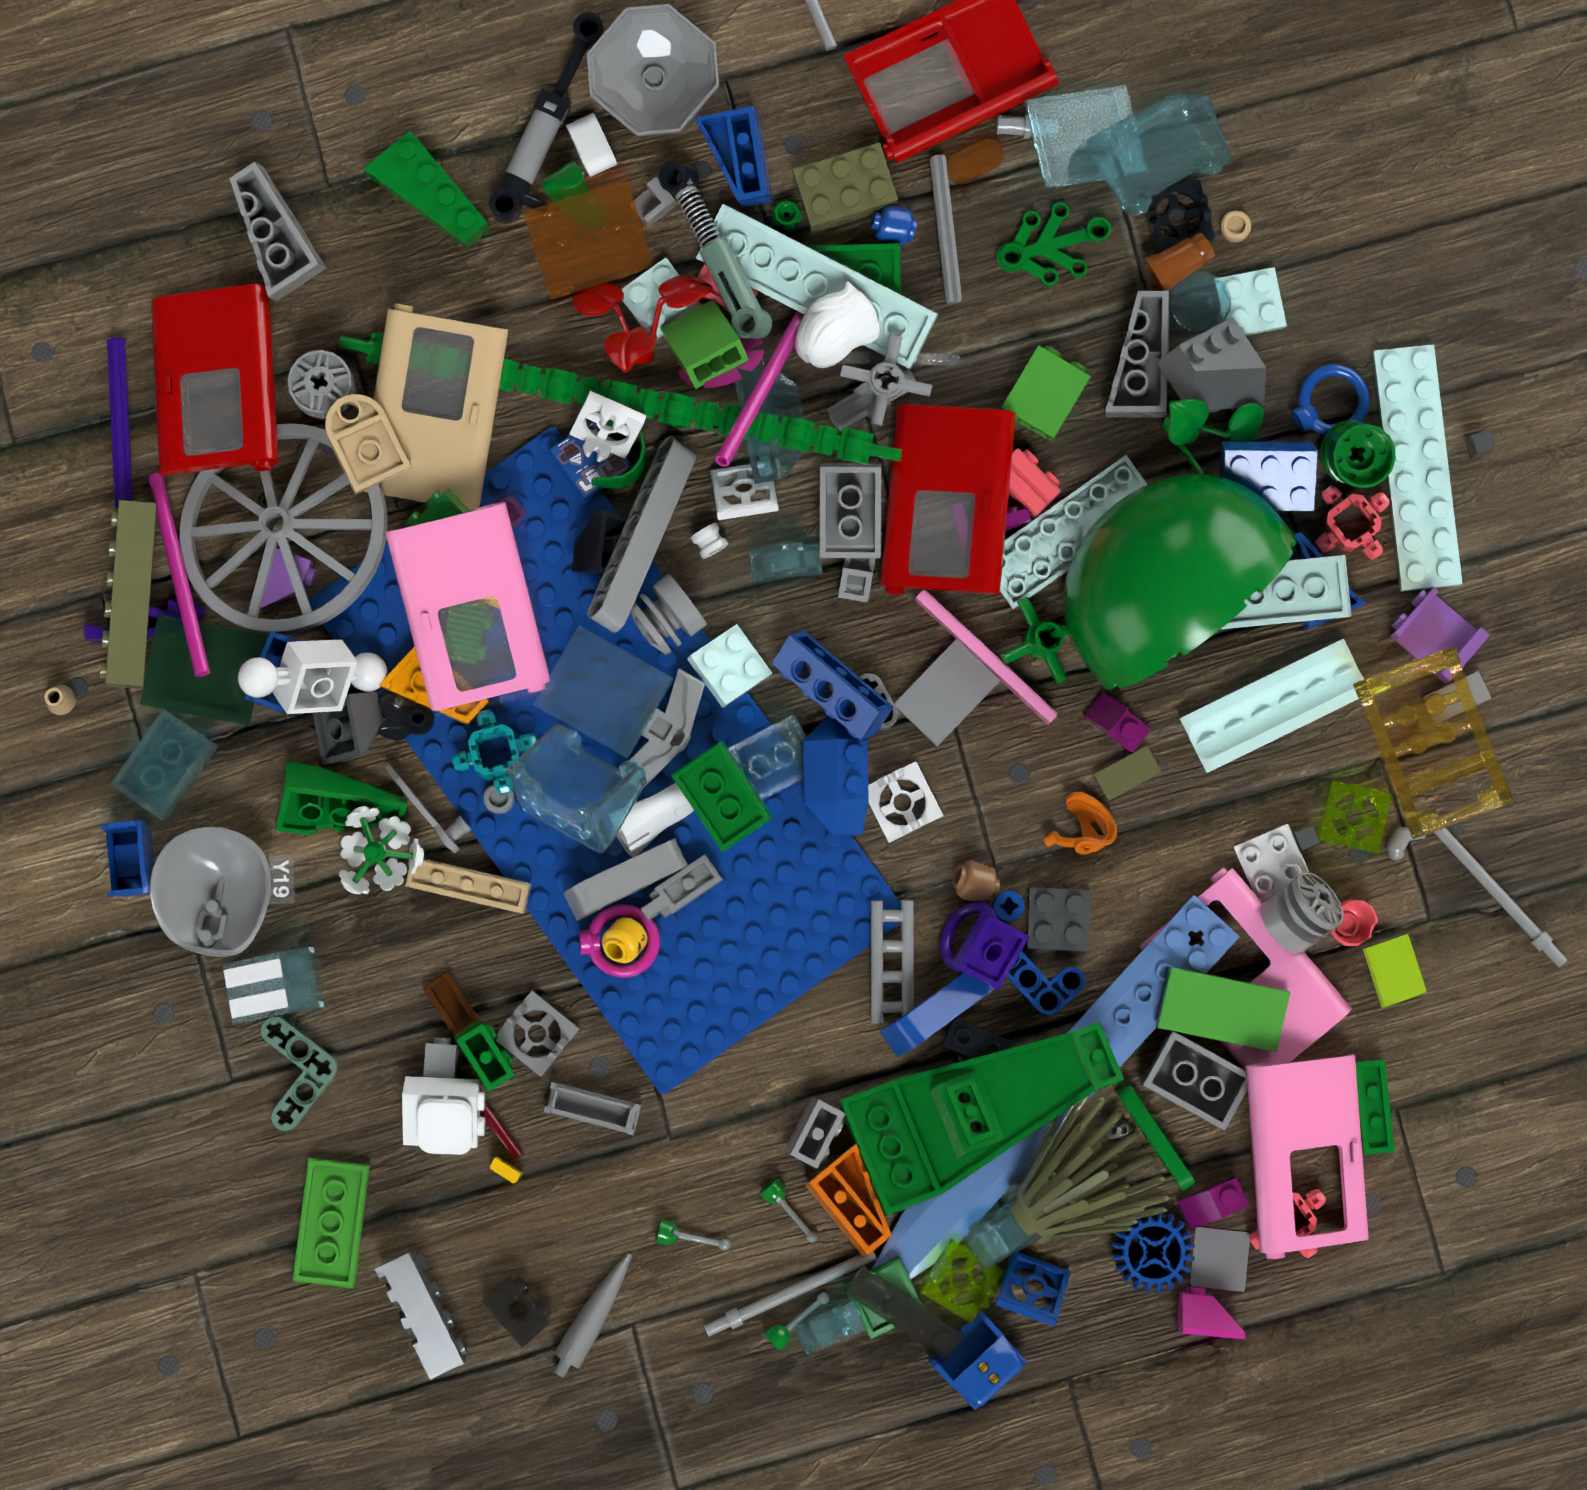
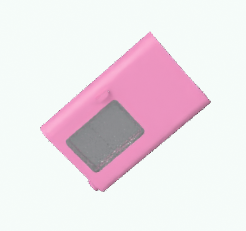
M506 502L494 503L477 508L475 511L385 532L432 711L523 689H528V693L546 689L545 683L551 680Z

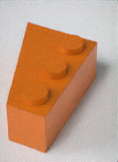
M854 1144L805 1184V1186L859 1253L865 1257L892 1235L870 1183L868 1172L865 1170L860 1157L858 1146Z

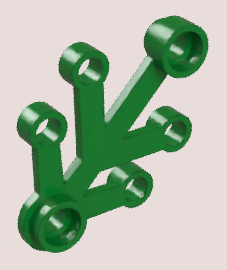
M1057 202L1051 209V217L1038 242L1024 247L1031 231L1036 230L1041 222V217L1036 211H1028L1023 216L1022 226L1014 241L1005 243L999 248L997 263L1002 270L1009 273L1023 270L1039 278L1043 286L1051 288L1058 282V272L1053 268L1045 269L1029 260L1036 256H1042L1069 270L1073 278L1081 279L1087 273V263L1082 259L1075 260L1058 250L1089 240L1094 243H1103L1109 238L1111 225L1105 218L1095 217L1090 220L1087 228L1053 238L1061 222L1068 218L1070 212L1066 203ZM1062 207L1065 209L1066 214L1059 217L1055 214V209ZM1034 216L1037 219V223L1032 226L1028 225L1026 218ZM1095 227H1100L1103 229L1104 234L1102 236H1095L1092 230ZM1009 253L1015 254L1017 261L1014 263L1008 262L1006 255ZM1075 264L1082 265L1084 268L1083 273H1075L1073 266ZM1052 273L1055 276V280L1051 283L1046 282L1044 275Z

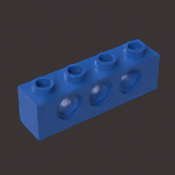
M806 631L789 635L772 662L785 679L793 681L802 689V693L807 698L815 700L824 708V712L829 717L837 719L846 727V731L851 736L860 740L876 735L893 709L889 702ZM807 663L809 664V666H810V668H811V674L809 673V671H808V669H807ZM829 682L831 683V685H832V687H833V693L831 692V690H830V688H829ZM851 701L854 703L856 711L852 709Z

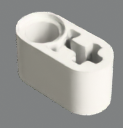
M594 113L566 125L589 177L617 165L614 154Z

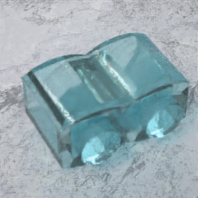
M1006 1204L995 1211V1218L987 1222L982 1218L968 1227L970 1232L966 1235L965 1240L984 1270L1035 1242L1039 1236L1037 1232L1028 1236L1022 1230L1011 1212L1010 1204Z

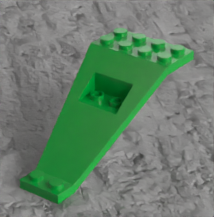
M1099 1021L1063 1035L898 1078L842 1099L838 1104L841 1111L846 1113L844 1119L854 1143L858 1146L860 1157L865 1170L868 1172L870 1183L883 1214L887 1217L941 1196L1093 1092L1124 1080V1077ZM959 1094L967 1096L968 1102L966 1104L959 1101ZM977 1123L980 1127V1131L973 1132L970 1128V1124Z

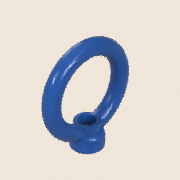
M1328 364L1316 368L1305 378L1298 395L1299 407L1291 411L1294 422L1302 432L1311 428L1325 436L1329 429L1335 426L1319 420L1316 410L1310 404V397L1314 386L1320 380L1330 376L1342 377L1352 384L1357 394V407L1352 417L1347 421L1363 422L1369 409V391L1364 380L1356 371L1344 365Z

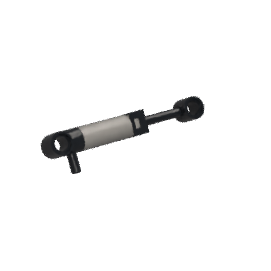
M585 12L575 19L573 29L576 45L553 93L542 88L533 106L534 112L496 191L490 196L489 207L494 219L499 223L511 224L515 222L520 216L522 205L542 214H545L549 208V203L528 194L559 127H563L571 110L570 101L565 99L564 96L586 50L591 49L604 34L603 22L595 13ZM587 25L597 28V32L592 36H584L581 30ZM503 200H509L513 203L512 209L504 213L497 210V206Z

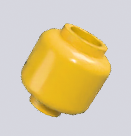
M620 918L603 934L602 946L606 955L611 960L618 963H629L646 947L647 933L639 922L631 918Z

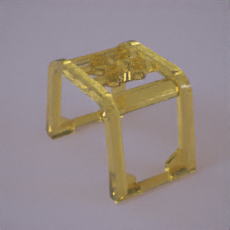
M1455 646L1428 656L1426 655L1418 660L1383 673L1381 672L1378 675L1353 684L1359 701H1362L1413 839L1442 830L1450 825L1514 802L1461 667V661ZM1449 668L1457 690L1444 695L1432 693L1425 701L1412 706L1410 704H1403L1396 713L1381 718L1373 697L1374 695ZM1461 701L1468 718L1453 724L1449 721H1443L1435 729V719L1430 714L1439 715L1444 712L1447 706ZM1418 719V727L1423 734L1413 732L1409 735L1407 741L1392 746L1386 729L1399 724L1409 726ZM1473 730L1481 751L1480 753L1405 780L1397 757L1410 752L1421 754L1429 746L1440 742L1451 743L1458 734ZM1488 769L1493 785L1477 794L1480 802L1439 817L1436 809L1422 812L1416 811L1412 796Z

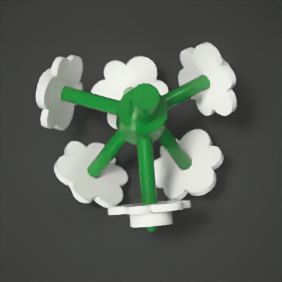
M358 807L347 816L346 826H353L354 828L362 826L365 837H363L361 832L356 831L352 836H343L340 841V845L343 848L340 851V856L343 859H347L350 866L358 867L362 861H365L357 873L340 870L341 883L347 891L353 894L369 893V882L362 878L371 863H378L375 866L376 875L373 877V881L375 884H380L383 891H390L395 885H401L404 881L402 876L407 873L406 865L398 863L395 858L409 859L410 874L414 875L416 868L422 865L425 858L424 850L420 848L418 839L413 840L409 852L391 851L385 847L388 843L391 848L398 849L402 844L406 845L409 843L410 838L408 834L411 828L408 823L400 822L397 816H392L390 819H382L379 822V828L382 831L380 838L382 840L378 842L374 841L367 823L376 819L375 816L379 814L378 808ZM385 857H395L390 858L387 862L384 861Z

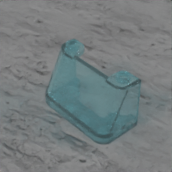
M1180 91L1170 94L1085 141L1089 155L1123 211L1133 216L1148 211V206L1153 202L1151 196L1194 172H1205L1206 175L1216 174L1223 169V165L1232 161L1210 97L1205 93Z
M556 723L506 769L520 805L529 815L590 849L603 853L613 843L647 782L645 777L646 771L635 761H624L620 765L619 770L583 750L582 738L574 729H567Z

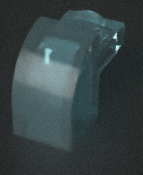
M789 543L749 552L753 582H771L790 577L823 574L819 544Z
M845 1301L793 1327L806 1355L821 1351L841 1339L866 1330L862 1322V1316L853 1301L848 1303Z

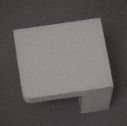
M655 177L647 183V190L630 203V207L648 229L676 207V203L672 195L662 188L659 179Z

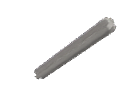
M934 155L930 157V168L945 301L948 304L961 302L962 294L947 161L945 155Z

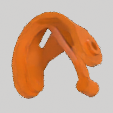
M1073 792L1065 798L1067 809L1080 822L1082 837H1062L1055 830L1043 836L1044 843L1048 847L1054 844L1063 847H1074L1077 853L1085 855L1097 852L1114 842L1117 837V827L1114 818L1099 800L1084 792ZM1093 822L1098 824L1103 835L1097 833L1092 825Z

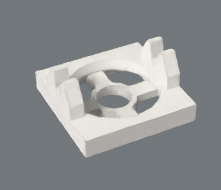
M590 391L569 435L585 441L583 450L586 457H589L593 451H596L598 462L608 458L610 453L625 459L644 424L646 415ZM586 418L597 423V426L600 428L599 432L588 428ZM608 420H612L614 422L613 427L606 425ZM618 432L627 437L616 441L607 436L609 433Z
M770 461L710 470L718 520L779 511ZM748 477L756 478V479H759V480H761V481H756V482H755L753 479L748 478ZM735 480L731 486H726L728 483ZM740 484H750L752 486L746 492L736 490V487ZM767 490L763 499L751 502L750 497L756 491ZM734 495L737 498H741L742 503L732 505L725 501L723 497Z
M916 761L868 785V803L888 843L944 816ZM897 780H910L917 784L920 789L912 793L901 790ZM888 784L893 796L891 797L890 804L880 808V795ZM898 794H906L910 797L911 806L907 811H899L894 807L893 801ZM925 797V809L921 817L916 820L912 812L914 802ZM893 812L904 815L908 825L894 824L887 820L885 816Z

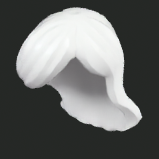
M847 281L843 290L827 294L811 304L805 312L795 336V349L800 358L816 367L827 368L836 365L854 348L876 340L880 333V326L871 301Z

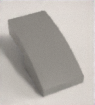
M845 558L838 598L868 603L876 558Z

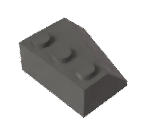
M1234 317L1178 345L1157 362L1180 399L1202 400L1208 405L1209 412H1218L1221 409L1236 411L1248 403H1256L1264 407L1266 366Z

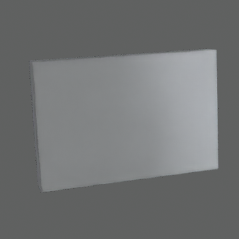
M956 639L894 704L914 726L938 747L1001 680Z

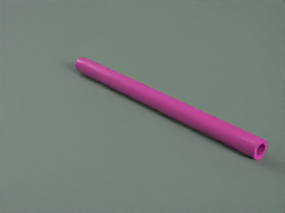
M796 310L717 453L715 461L719 465L726 467L730 464L795 346L796 332L804 316Z
M154 473L148 476L153 502L156 503L157 519L196 677H202L210 674L207 656L164 478L159 473Z

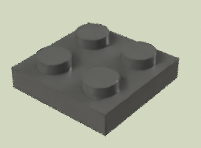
M1030 887L1027 935L1030 937L1027 940V949L1089 951L1091 890Z

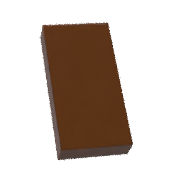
M449 970L422 987L453 1035L478 1019L480 1020Z

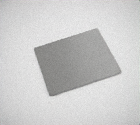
M1196 1227L1195 1248L1193 1249L1195 1260L1192 1261L1190 1285L1244 1292L1250 1233Z

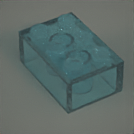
M162 709L110 785L159 819L167 821L219 745L171 712Z

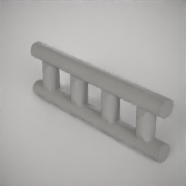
M871 900V1023L878 1024L883 1023V1014L902 1013L903 1016L914 1008V900H901V910H883V900ZM883 922H901V940H883ZM902 952V971H883V953ZM883 983H902V1001H883Z

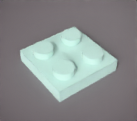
M666 257L621 289L624 293L623 303L640 326L646 328L648 332H651L658 299L662 297L658 291L659 286L672 277L680 276ZM696 301L681 308H671L665 303L662 306L656 331L657 340L663 336L661 327L701 306L700 302Z
M1275 267L1216 278L1214 280L1222 322L1234 317L1245 336L1286 328L1287 324Z
M737 624L687 658L722 708L772 674Z

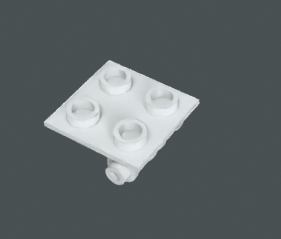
M1288 824L1234 846L1249 884L1261 902L1276 891L1284 889L1286 884L1294 880L1301 872H1309Z

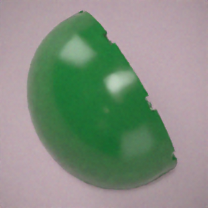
M1201 474L1182 475L1156 481L1141 487L1114 504L1096 521L1082 539L1073 556L1065 580L1063 594L1065 624L1072 644L1086 666L1106 690H1112L1116 685L1121 689L1138 683L1168 666L1167 661L1172 657L1175 658L1178 652H1181L1183 656L1191 652L1247 607L1244 601L1246 599L1249 600L1256 591L1262 593L1287 564L1293 554L1291 548L1297 544V538L1277 512L1262 497L1248 487L1230 479Z

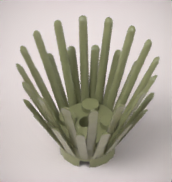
M1090 1095L1070 1108L1053 1138L1051 1135L1058 1123L1059 1117L1050 1122L1019 1187L1008 1196V1200L1016 1197L1017 1202L1010 1206V1209L1022 1230L1028 1236L1035 1232L1042 1236V1238L1036 1241L1038 1244L1045 1245L1054 1238L1133 1230L1132 1228L1122 1226L1134 1225L1138 1223L1136 1219L1159 1215L1158 1213L1167 1211L1164 1207L1150 1210L1144 1209V1207L1166 1202L1170 1199L1168 1195H1161L1081 1216L1160 1185L1166 1180L1164 1176H1157L1132 1187L1129 1184H1122L1083 1200L1155 1159L1153 1153H1148L1117 1171L1115 1170L1118 1168V1163L1110 1162L1093 1173L1139 1138V1131L1133 1130L1076 1173L1102 1148V1142L1099 1140L1121 1119L1122 1111L1120 1110L1115 1111L1054 1172L1085 1133L1086 1126L1105 1102L1103 1096L1095 1102L1053 1156L1052 1154L1089 1100Z

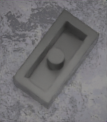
M1490 429L1471 435L1465 440L1471 459L1487 454L1496 448Z
M1313 825L1292 833L1300 851L1320 843Z

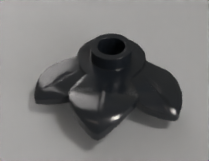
M388 693L378 698L380 709L387 717L378 729V733L382 737L391 740H403L410 734L424 735L432 729L434 716L426 706L396 693ZM421 715L424 717V720L421 723H415L413 718Z

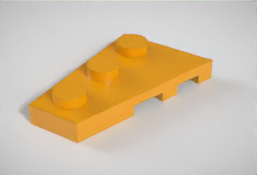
M414 646L379 685L384 689L431 709ZM452 668L456 687L459 691L464 692L475 689ZM483 699L436 711L469 725L478 715V712L486 707L489 700Z

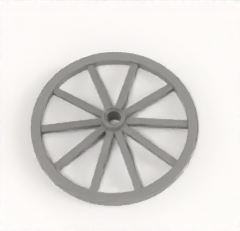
M291 423L277 424V440H308L279 506L270 471H260L268 508L263 509L218 477L224 468L200 471L185 500L180 522V548L187 575L194 589L203 601L223 618L251 631L270 634L271 631L279 634H291L312 629L330 621L352 605L363 593L376 573L386 545L385 532L388 529L386 501L380 483L367 489L371 503L372 519H296L348 485L349 481L345 474L290 509L318 444L321 443L331 447L325 430L314 426ZM243 435L225 445L218 452L240 449L243 446ZM211 484H214L259 516V521L196 527L201 504ZM283 519L282 526L274 531V524L278 520ZM298 529L372 530L367 553L356 574L297 533ZM260 531L207 580L205 579L196 552V537ZM291 540L350 582L334 599L314 611L311 609L289 544ZM266 542L248 614L246 615L224 603L212 589ZM279 544L302 615L288 619L258 618L276 547Z

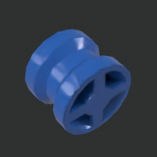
M1002 892L993 901V910L997 918L1002 921H1015L1024 912V901L1016 892Z

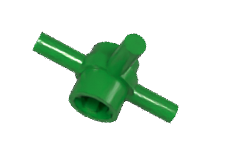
M1028 597L1018 601L1017 603L1029 628L1024 634L1022 644L1001 653L1003 663L1008 664L1028 654L1037 659H1045L1056 684L1067 680L1055 654L1062 646L1064 637L1069 635L1066 624L1058 626L1053 622H1040ZM1046 636L1048 642L1043 644L1040 638Z

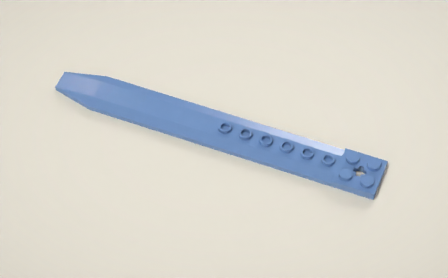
M1193 895L1067 1033L1100 1021L1120 1068L1156 1028L1169 967L1206 974L1240 936ZM1199 930L1202 931L1204 943L1201 946L1198 944L1190 946L1188 943L1191 939L1188 935L1189 932L1197 933ZM1098 1091L1093 1092L1092 1094H1090L1089 1100H1090ZM1070 1108L1058 1116L1059 1120L1051 1135L1052 1138ZM1050 1122L941 1196L905 1209L873 1268L899 1256L911 1280L947 1256L1028 1168Z

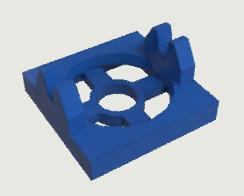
M1013 1250L1000 1283L996 1305L1054 1327L1059 1316L1071 1272ZM1023 1270L1034 1271L1033 1274H1030L1026 1277H1022L1016 1274L1017 1272ZM1043 1275L1053 1283L1054 1288L1047 1286L1046 1281L1042 1277ZM1027 1281H1038L1042 1285V1291L1038 1293L1030 1291L1026 1285ZM1011 1284L1022 1287L1023 1292L1026 1294L1025 1302L1019 1301L1014 1296ZM1046 1296L1052 1299L1051 1303L1046 1307L1038 1308L1034 1306L1036 1298Z

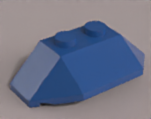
M827 716L802 742L803 803L826 827L830 835H862L869 801L867 738L860 740L851 736L846 731V727L837 719Z

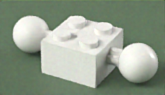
M343 640L287 642L279 668H275L270 661L264 658L247 660L238 672V683L240 688L252 697L260 698L272 692L287 714L342 711L350 683L358 690L365 692L380 688L379 684L387 676V667L383 659L374 653H361L354 657Z

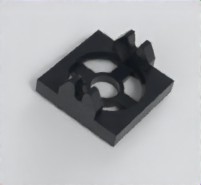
M1200 179L1141 194L1140 197L1156 254L1178 244L1186 238L1190 239L1200 232L1203 233L1208 241L1215 238L1211 223L1212 213L1211 209L1208 208V197L1203 193ZM1181 194L1191 198L1198 207L1187 210L1184 206L1179 205L1177 195ZM1167 197L1170 208L1167 210L1166 215L1156 217L1158 204ZM1175 209L1182 210L1186 215V221L1179 226L1173 225L1169 220V213ZM1201 217L1198 228L1192 235L1187 236L1185 226L1188 224L1189 219ZM1168 225L1171 229L1176 230L1178 239L1166 236L1160 231V227Z

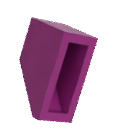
M1230 1176L1177 1201L1189 1229L1222 1219L1250 1206L1235 1176Z

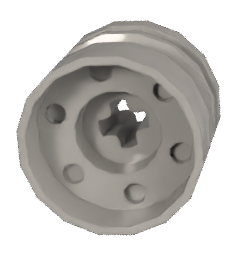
M324 350L307 352L299 357L290 368L287 380L289 393L302 412L312 419L325 422L330 407L338 399L358 393L354 375L344 360L333 352ZM324 377L325 381L327 382V386H320L318 389V387L315 385V381H322ZM344 405L340 409L341 415H346L353 405Z
M669 573L652 585L658 597L656 601L653 602L642 593L639 597L646 608L641 610L634 602L630 611L633 622L643 636L665 656L672 652L664 641L666 638L669 637L677 647L681 645L680 638L676 633L679 628L692 637L707 625L697 608Z
M1301 872L1294 880L1288 882L1284 889L1276 891L1261 905V916L1270 935L1279 945L1295 954L1304 953L1316 944L1320 937L1328 935L1331 930L1340 926L1344 920L1341 903L1334 891L1319 876L1310 872Z

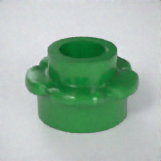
M780 201L773 208L772 220L776 226H781L784 230L793 229L795 224L801 221L802 213L798 210V205L794 201ZM788 212L790 216L786 218L784 213Z

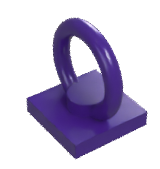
M974 901L962 905L948 918L941 933L940 952L944 962L951 969L964 972L999 990L1030 936L999 920L995 911L988 904ZM980 914L960 951L955 956L952 950V940L957 927L969 915Z

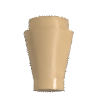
M56 685L48 689L44 696L47 708L56 715L69 713L76 703L73 690L66 685ZM58 693L60 699L58 702L53 703L55 701L54 696Z

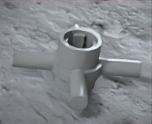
M890 335L885 361L876 364L871 371L842 365L841 377L867 382L870 391L876 396L870 422L874 426L882 427L888 399L896 397L901 391L930 397L932 385L904 379L902 370L896 365L902 337L898 335ZM884 373V375L895 377V383L891 382L888 388H882V381L878 379L879 374Z

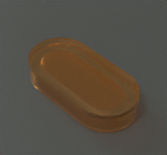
M984 139L953 154L947 162L949 179L957 184H966L998 168L1004 156L1002 146L996 140Z

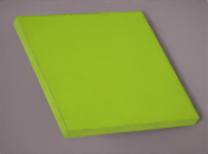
M1408 934L1363 949L1382 1008L1427 992Z

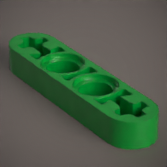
M1127 1083L1115 1091L1179 1188L1185 1191L1196 1182L1130 1084Z

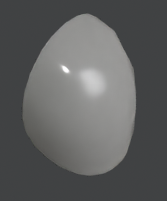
M221 827L191 829L174 837L157 857L150 879V897L153 911L165 935L172 942L186 950L215 957L237 955L250 945L265 917L271 892V872L265 853L253 840L245 835Z

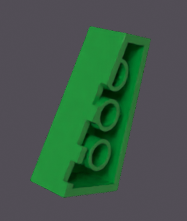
M411 131L407 132L363 168L368 178L385 188L390 194L407 204L416 213L429 220L438 229L466 249L490 231L486 220Z

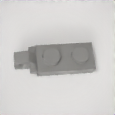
M703 855L657 886L654 892L649 894L652 902L641 908L640 912L647 921L660 913L666 918L688 905L723 879L707 856Z

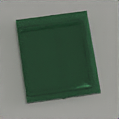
M158 614L150 657L147 659L148 667L140 705L250 726L254 702L245 699L246 693L240 688L238 683V672L247 660L260 658L267 636L199 623L210 674L196 677L182 619Z

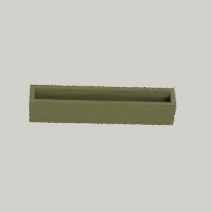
M119 500V507L112 508L111 526L117 527L116 539L110 538L109 557H115L114 569H108L107 587L113 588L112 599L105 600L104 617L110 618L109 630L103 629L102 648H108L107 660H101L100 678L106 679L105 684L109 687L143 689L156 503Z

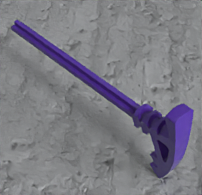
M112 337V339H107L114 501L115 508H118L119 500L133 501L125 338ZM168 600L167 611L149 606L148 617L165 621V624L147 629V640L164 637L184 629L179 606L173 600ZM194 602L197 619L199 621L204 616H206L207 613L204 609H202L198 604ZM85 624L83 626L84 640L102 642L103 629H109Z

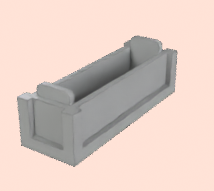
M551 1082L547 1105L544 1108L545 1113H552L634 1135L641 1104Z

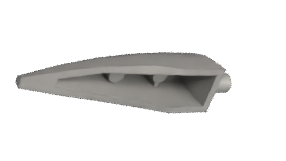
M626 1253L598 1286L578 1313L553 1353L560 1358L553 1372L564 1378L571 1365L580 1369L595 1343L617 1297L632 1258L631 1254Z

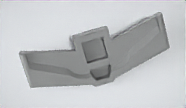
M680 668L678 669L666 713L657 708L654 709L640 733L641 736L649 741L616 773L617 775L643 789L679 752L684 751L691 739L690 733L705 686L704 682Z

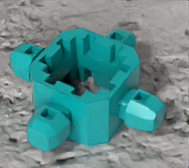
M490 709L478 712L477 720L478 726L482 730L473 732L467 741L470 749L469 753L462 751L452 757L454 768L457 771L470 770V766H474L478 776L487 781L496 779L493 783L500 796L513 792L512 777L508 775L517 773L522 766L521 752L528 754L539 748L536 736L534 734L520 735V739H516L515 733L511 728L504 724L495 726L497 721ZM500 736L503 738L507 737L512 761L490 769L488 767L484 768L478 744Z

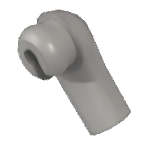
M1423 824L1395 829L1386 843L1388 857L1392 860H1400L1404 856V850L1409 841L1425 839Z

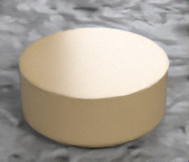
M1236 210L1227 213L1220 224L1222 236L1230 242L1243 241L1251 231L1250 218L1242 211Z

